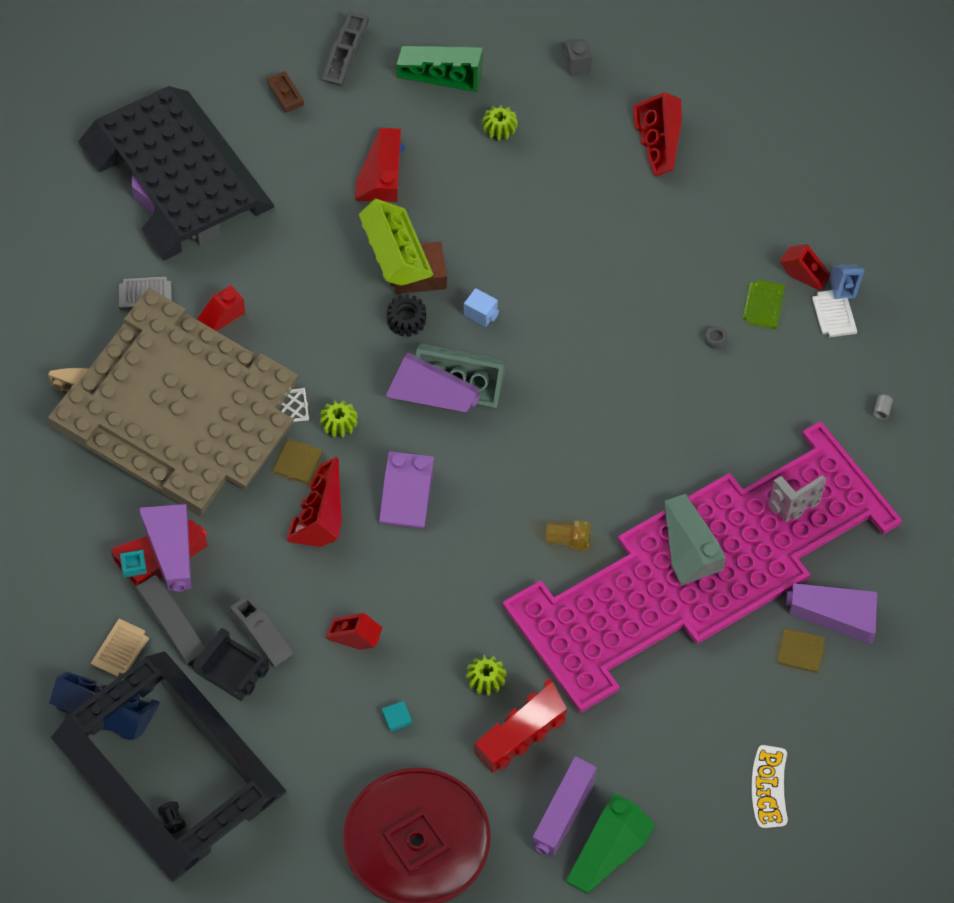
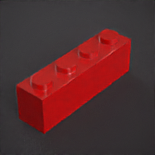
M550 678L543 683L545 688L540 693L536 694L533 692L527 697L528 700L520 710L514 708L508 713L509 715L505 718L503 725L498 722L475 742L474 753L492 773L498 769L503 770L506 768L512 758L516 755H523L531 744L535 741L537 743L542 741L547 736V732L553 728H559L566 721L567 708Z

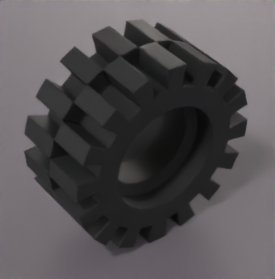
M405 294V298H402V295L398 296V301L395 298L392 299V303L388 304L387 323L390 330L394 329L395 334L400 332V336L403 337L405 333H408V337L412 336V332L415 335L419 334V330L422 331L424 325H426V306L422 304V300H417V297L414 295L411 299L409 294ZM409 311L414 313L415 317L410 320H403L398 315L401 312Z

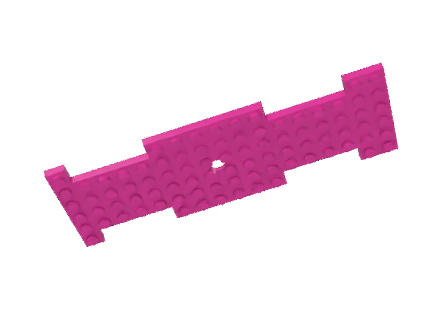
M821 421L807 428L802 433V437L813 450L743 489L731 473H728L688 496L717 539L726 557L723 571L682 586L680 585L671 567L668 527L665 510L618 536L617 541L628 554L626 557L558 596L553 597L542 580L502 602V607L579 713L586 711L619 691L620 686L609 673V670L679 629L684 628L694 643L698 645L791 590L793 583L801 584L808 580L810 573L799 559L867 519L872 521L882 535L901 525L902 519ZM824 475L826 478L825 489L821 497L822 500L816 507H809L799 518L795 520L792 518L786 523L778 514L772 512L768 502L775 479L782 476L792 489L797 492Z

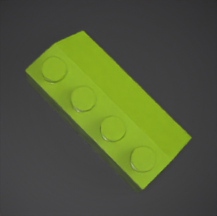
M375 198L359 213L362 227L369 238V244L376 255V260L382 269L384 279L389 283L402 286L433 276V272L405 208Z

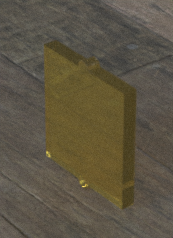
M288 439L273 473L288 477L289 480L294 479L308 484L323 451L307 445L306 442L300 443Z
M785 628L783 641L779 644L781 650L777 664L818 673L821 658L824 657L822 651L825 637Z

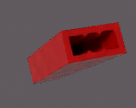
M193 520L188 521L190 558L207 547L206 537L208 536L203 526H197ZM147 536L117 546L111 550L113 561L121 570L120 553L144 551L147 574L128 577L135 587L155 575L159 579L163 577Z

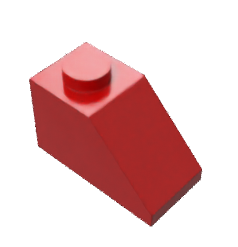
M808 244L789 247L780 260V264L792 278L817 290H822L830 277V272Z
M229 285L212 296L197 320L218 331L245 314L244 298L232 285Z
M365 613L333 618L325 638L358 650L375 648L383 627Z

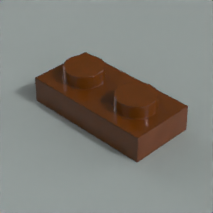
M286 71L267 78L269 88L285 113L304 106L303 98Z

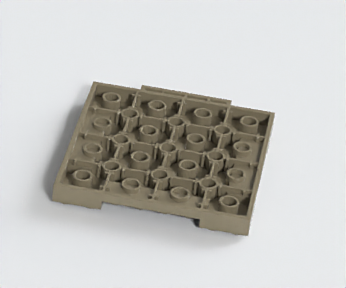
M148 287L124 318L122 327L78 384H73L50 414L48 426L180 505L186 504L187 509L202 516L227 480L246 490L291 427L294 419L278 409L296 386L298 374L262 353L259 356L189 316L186 314L185 308Z

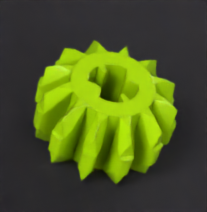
M500 105L499 108L492 106L491 111L486 110L485 116L482 119V125L485 134H489L490 139L497 137L499 141L501 137L507 140L509 135H514L515 129L518 127V121L515 112H511L510 107L503 109L502 105Z
M334 399L333 405L326 403L325 410H321L320 425L324 428L326 434L332 432L333 438L337 434L344 438L345 432L352 434L353 428L357 426V412L353 409L352 404L346 405L344 400L337 404Z
M483 655L481 661L475 658L473 664H469L467 667L469 673L466 674V680L470 682L469 687L471 689L477 688L478 695L482 691H486V694L489 696L491 690L498 693L499 686H504L506 670L502 669V661L495 663L496 658L494 656L487 660V657Z

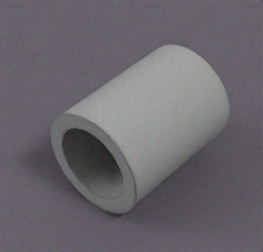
M878 396L873 412L875 418L880 420L888 419L893 399L890 396Z

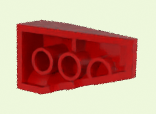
M663 92L633 105L634 125L636 130L640 132L642 137L640 139L641 143L646 147L647 158L656 177L671 172L674 169L682 122L681 99Z
M380 128L356 180L355 201H373L376 198L385 202H398L400 128Z

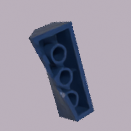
M65 672L56 678L49 704L56 706L62 712L72 713L107 685L99 687L96 686L97 682L95 680ZM138 694L104 720L103 730L113 731L126 740H135L144 733L160 701L152 699L151 703L140 700V695Z

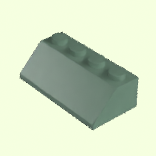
M422 343L418 346L416 357L480 388L477 393L480 396L477 404L497 408L505 377L506 359Z

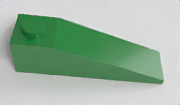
M614 793L596 823L566 883L588 894L605 880L613 870L625 863L627 858L645 845L655 828V824L635 803Z

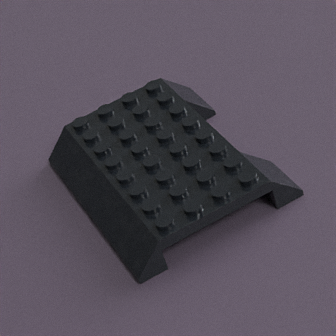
M172 86L163 88L96 119L78 141L80 147L99 173L117 165L118 154L153 202L157 210L141 228V231L163 261L182 252V241L244 211L251 209L255 216H258L274 208L272 201L189 91Z

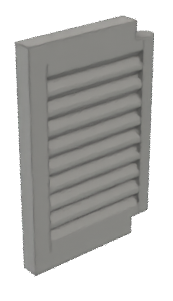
M167 276L123 279V283L119 284V309H132L148 287L172 301L171 281H167Z

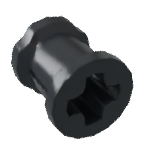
M175 801L165 803L158 808V813L163 817L165 828L170 834L179 832L186 826L178 811L179 804Z

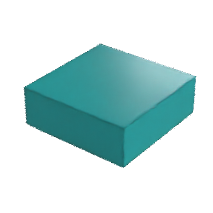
M143 550L120 553L124 578L147 574Z
M404 701L382 708V714L390 732L412 725V719Z

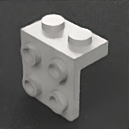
M822 475L795 492L782 476L778 477L773 482L768 502L770 509L773 513L778 514L785 523L792 518L794 520L799 518L809 507L814 508L821 502L826 478Z

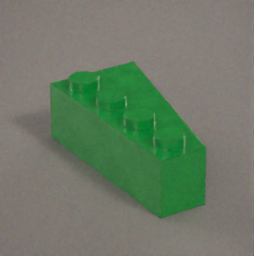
M402 46L396 64V77L477 93L482 77L483 47Z

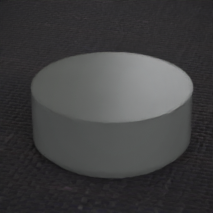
M711 327L706 331L705 343L708 347L720 349L725 346L727 333L724 329Z

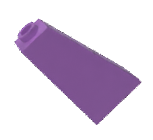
M407 353L386 396L393 399L468 412L470 407L475 408L480 398L477 395L480 388Z
M187 505L140 508L143 527L168 591L181 592L186 589H192Z
M793 583L791 592L787 591L786 605L790 606V615L862 642L873 643L876 634L877 592Z
M576 756L574 757L533 836L532 847L541 855L555 856L594 788L596 766Z

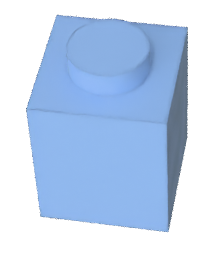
M475 288L464 303V316L487 327L489 322L494 321L498 316V300Z

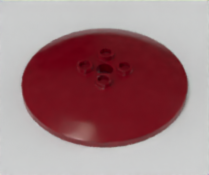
M401 769L377 778L356 797L347 813L344 824V852L354 876L374 896L388 903H444L457 897L469 888L483 870L490 848V826L487 814L480 800L460 780L434 769ZM415 836H419L424 842L420 846H413L410 840Z

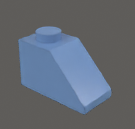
M854 264L832 267L829 282L835 299L856 298L864 274L862 267Z

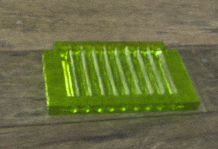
M757 280V283L750 282L743 319L748 320L750 325L776 329L785 285Z

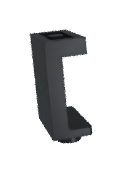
M221 628L195 660L194 668L196 674L239 701H242L246 695L249 696L254 691L255 683L258 679L265 677L269 671L268 656L264 654L261 657L232 640L229 631Z

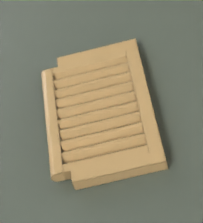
M118 619L90 663L91 666L118 678L119 675H122L132 667L149 640V637L145 636L146 631Z

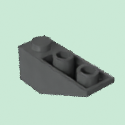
M249 594L230 607L232 621L262 654L268 656V661L274 668H277L294 655L264 610Z

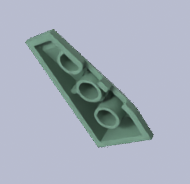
M683 494L664 501L671 567L680 585L682 586L723 571L726 557L717 539L687 495Z

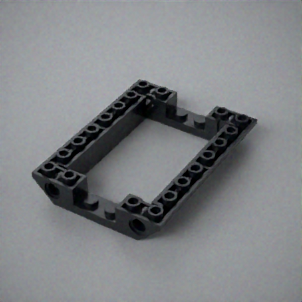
M165 651L143 658L70 713L51 736L52 741L172 883L211 853V846L245 819L250 822L287 792ZM160 682L247 782L245 787L177 840L174 839L89 738L91 734L94 736L104 728L105 719L138 694L144 698Z

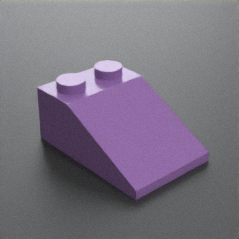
M389 451L379 524L425 529L434 473V457Z

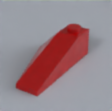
M337 457L319 466L309 486L312 491L306 499L302 500L300 506L303 509L299 517L295 516L290 524L286 539L289 543L323 547L338 539L342 516L339 459Z

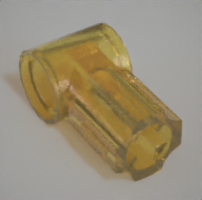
M582 520L574 521L572 524L547 522L546 543L570 545L575 550H587L590 548L592 526L589 522Z

